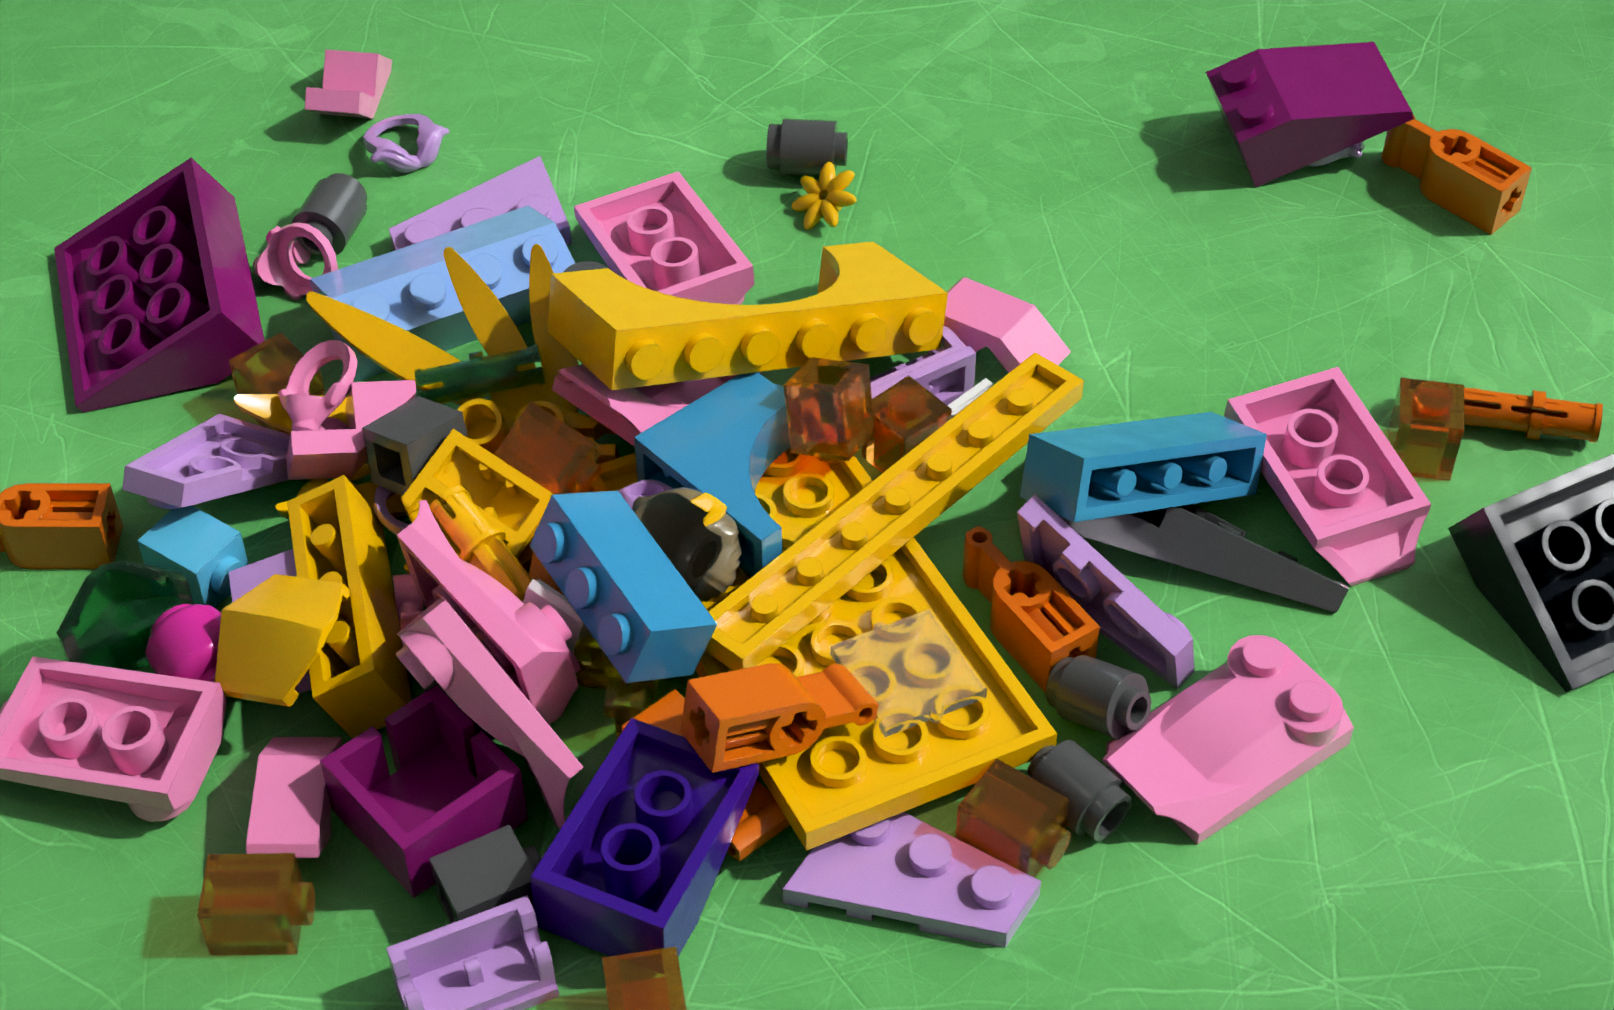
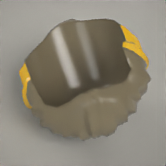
M686 487L663 491L653 496H638L633 502L632 510L701 603L707 602L711 598H718L721 593L725 592L733 584L736 578V569L740 564L739 557L742 554L738 539L739 530L737 529L736 522L726 513L728 507L711 494L701 493Z

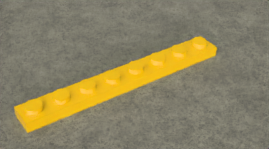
M1033 353L708 611L718 625L705 651L733 671L759 665L1028 443L1029 434L1041 433L1080 401L1083 394L1084 380L1038 353Z

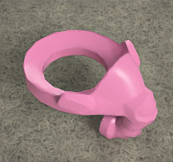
M297 222L281 228L277 226L270 230L266 235V249L253 262V273L260 280L272 285L282 286L285 294L293 300L302 299L308 292L313 291L310 285L311 277L305 275L296 265L307 263L310 260L311 253L306 251L298 240H295L296 237H306L318 246L324 258L323 274L338 269L336 254L329 240L318 229L309 224Z
M328 340L310 349L296 364L289 378L287 388L278 391L281 404L293 422V431L348 429V426L343 421L328 417L344 401L351 390V382L354 381L356 375L357 359L355 352L344 342ZM333 360H342L343 372L340 380L335 382L322 397L309 395V385L314 374L326 363Z

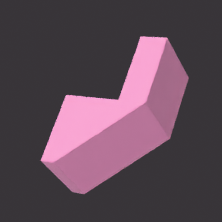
M325 49L322 88L306 87L305 110L320 115L373 119L391 73L392 60L376 53Z
M966 277L958 280L947 291L948 297L944 326L950 328L966 347L970 345L975 352L987 346L1008 373L1035 352L1057 365L1071 353L1035 305Z
M415 380L351 382V390L345 407L348 429L291 431L286 454L288 480L338 478L342 475H345L347 478L353 477L368 461L362 428L415 398Z
M273 737L258 756L246 840V858H318L332 837L331 804L320 760L342 746V737Z

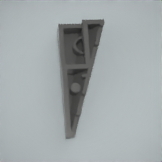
M1195 504L1080 522H1072L1059 516L1082 537L1335 613L1339 610L1349 590L1348 585L1338 580L1334 581L1298 564L1297 558L1283 551L1275 553L1246 539V531Z

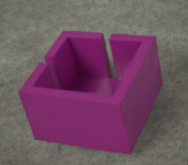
M437 685L384 718L393 762L397 770L392 775L389 774L381 734L373 726L320 760L331 808L334 813L413 898L434 885L429 858L507 825H510L513 830L528 820L521 770L483 732L475 734L474 723Z

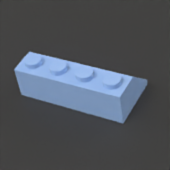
M528 205L311 278L310 285L313 292L370 313L446 351L478 340L467 320L452 284L443 255L446 247L453 248L482 278L501 302L516 326L531 321L529 274L533 245L539 244L542 247L554 273H563L566 268L575 264V261L556 223ZM331 329L335 340L344 342L355 352L357 359L355 382L387 372L353 348Z

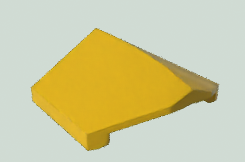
M453 428L401 499L411 523H413L419 513V501L426 500L430 507L432 502L437 499L445 506L447 502L442 498L441 494L454 486L462 485L467 491L469 498L493 528L501 527L506 533L503 542L513 555L518 558L534 536L551 495L554 494ZM435 518L442 533L459 557L460 549Z
M274 574L223 608L221 612L215 682L221 684L225 696L290 707L299 695L295 690L296 686L320 654L338 618L341 601H347L350 590L341 582Z

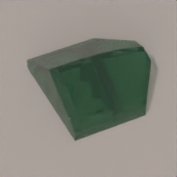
M126 560L100 565L83 581L56 632L66 661L133 671L148 666L149 662L145 651L151 628L157 618L174 606L181 604L194 605L188 581L180 572Z

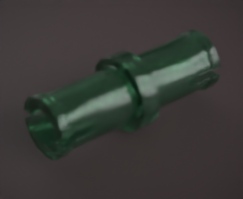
M538 344L532 345L529 348L485 357L482 351L469 353V360L414 370L416 386L444 383L443 387L418 392L420 397L439 404L472 397L492 400V393L536 384L543 385L546 384V377L542 367L517 371L519 366L542 362Z

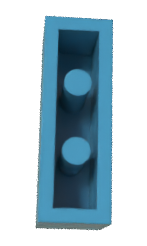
M619 491L551 495L541 521L535 530L530 547L625 683L693 675L718 624Z

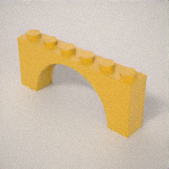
M872 241L823 246L818 294L800 300L775 304H721L680 298L637 285L617 275L609 268L551 274L547 332L610 390H619L941 349L948 292Z

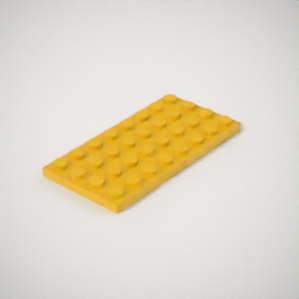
M810 394L793 399L795 407L794 445L771 463L763 473L754 491L764 510L782 527V553L873 481ZM635 453L582 470L585 491H617L636 483ZM914 537L759 664L780 663L788 667L795 677L822 672L832 664L844 665L879 704L876 719L866 725L859 726L853 722L826 728L817 741L802 752L755 763L759 765V775L806 851L1028 763L1040 749L1051 745L1056 746L1057 733ZM738 567L733 584L725 592L721 593L718 598H711L707 602H702L707 611H710L749 580L751 576ZM704 651L695 669L699 677L733 671L706 651Z

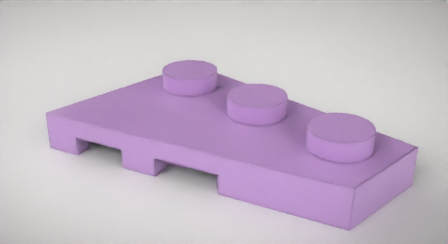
M540 156L389 228L391 246L393 251L529 205L556 223L566 245L572 244L570 225Z
M217 414L125 465L122 490L147 497V502L155 507L179 509L287 481L286 454L290 435L223 414Z
M1036 495L1030 498L1017 511L1025 561L1038 564L1047 570L1100 626L1099 633L1178 689L1195 671L1193 638L1186 626L1173 615L1164 613Z
M902 812L812 848L784 886L783 903L808 908L811 902L846 909V916L872 921L874 915L916 923L919 931L1005 948L1040 896L1041 881Z

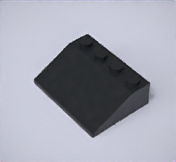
M1614 453L1486 506L1448 528L1476 587L1565 692L1614 671Z

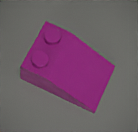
M1374 42L1257 49L1206 72L1222 117L1255 187L1414 119L1411 108Z

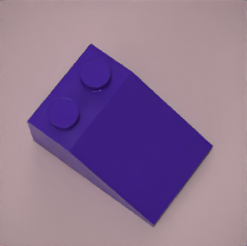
M631 718L530 876L537 927L666 979L700 919L759 775V765L750 764L712 773L685 737Z

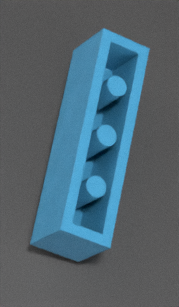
M1213 412L1029 434L1020 497L1028 501L1036 495L1057 515L1072 522H1080L1255 495L1267 434Z

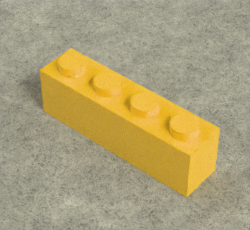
M342 475L287 501L297 577L341 582L350 590L347 601H341L338 618L320 654L310 666L309 674L313 699L353 739L372 726L376 730L385 727L384 718L412 701L407 668L395 654L403 646L401 643L402 639L398 635L400 625L383 524L378 520L369 503L347 477Z

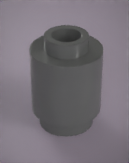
M783 119L782 124H769L767 134L768 169H780L781 175L820 176V171L827 162L833 163L835 172L836 166H846L848 133L838 132L837 121Z
M342 173L331 174L316 183L293 218L292 223H306L318 229L329 240L335 254L338 255L344 250L366 214L367 193L361 183L355 178ZM296 237L306 251L323 256L313 241L306 237Z
M1088 655L1061 659L1052 669L1047 681V701L1051 707L1057 710L1060 717L1115 739L1122 738L1130 730L1141 728L1150 714L1151 697L1147 681L1142 675Z
M1066 740L1056 746L1051 745L1040 749L1028 766L1027 774L1030 776L1027 790L1029 795L1078 836L1089 835L1095 841L1106 839L1123 823L1132 807L1133 799L1124 791V782L1073 740Z

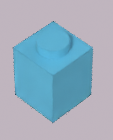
M192 505L171 509L137 540L150 583L186 604L211 605L216 608L227 597L232 596L229 571L249 565L241 532Z

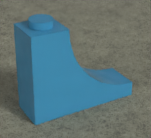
M759 372L739 374L634 437L637 482L656 480L674 489L686 487L701 493L706 492L716 497L728 507L726 513L736 522L737 529L739 530L738 539L742 554L739 557L740 564L738 567L751 577L782 553V527L764 510L754 491L763 473L771 463L794 445L795 407L793 398L781 385L773 384Z

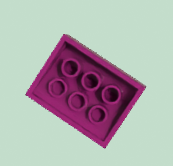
M192 158L175 167L54 248L75 405L82 412L218 383L237 370L250 365L256 358L267 352L235 197Z

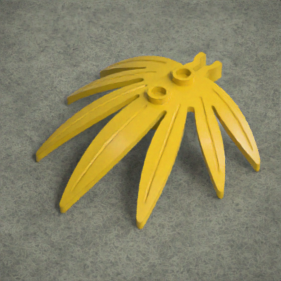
M539 244L533 245L531 249L529 274L530 315L534 341L541 362V368L539 369L536 368L532 356L513 320L487 284L453 248L446 247L443 253L452 284L467 320L486 354L501 374L510 382L511 387L508 390H502L459 359L388 321L313 291L306 294V300L311 309L348 344L401 380H415L416 388L443 400L461 405L457 410L463 412L467 437L553 494H570L573 464L593 460L599 465L620 458L616 444L602 445L594 441L605 434L615 433L594 418L578 413V407L552 390L555 376L559 374L558 371L562 368L579 365V360L547 332L551 274L554 272ZM238 394L234 397V402L241 411L285 432L291 433L293 431V422L287 411L283 408L278 394ZM348 397L328 417L341 420L347 425L345 407ZM372 482L354 485L373 508L374 495L378 485ZM398 493L389 497L386 501V507L394 518L408 515L401 499L403 495ZM287 501L277 503L275 508L282 517L289 518ZM532 539L517 558L525 570L531 565L533 550L530 544ZM406 563L404 565V569L407 572V574H410L409 568Z

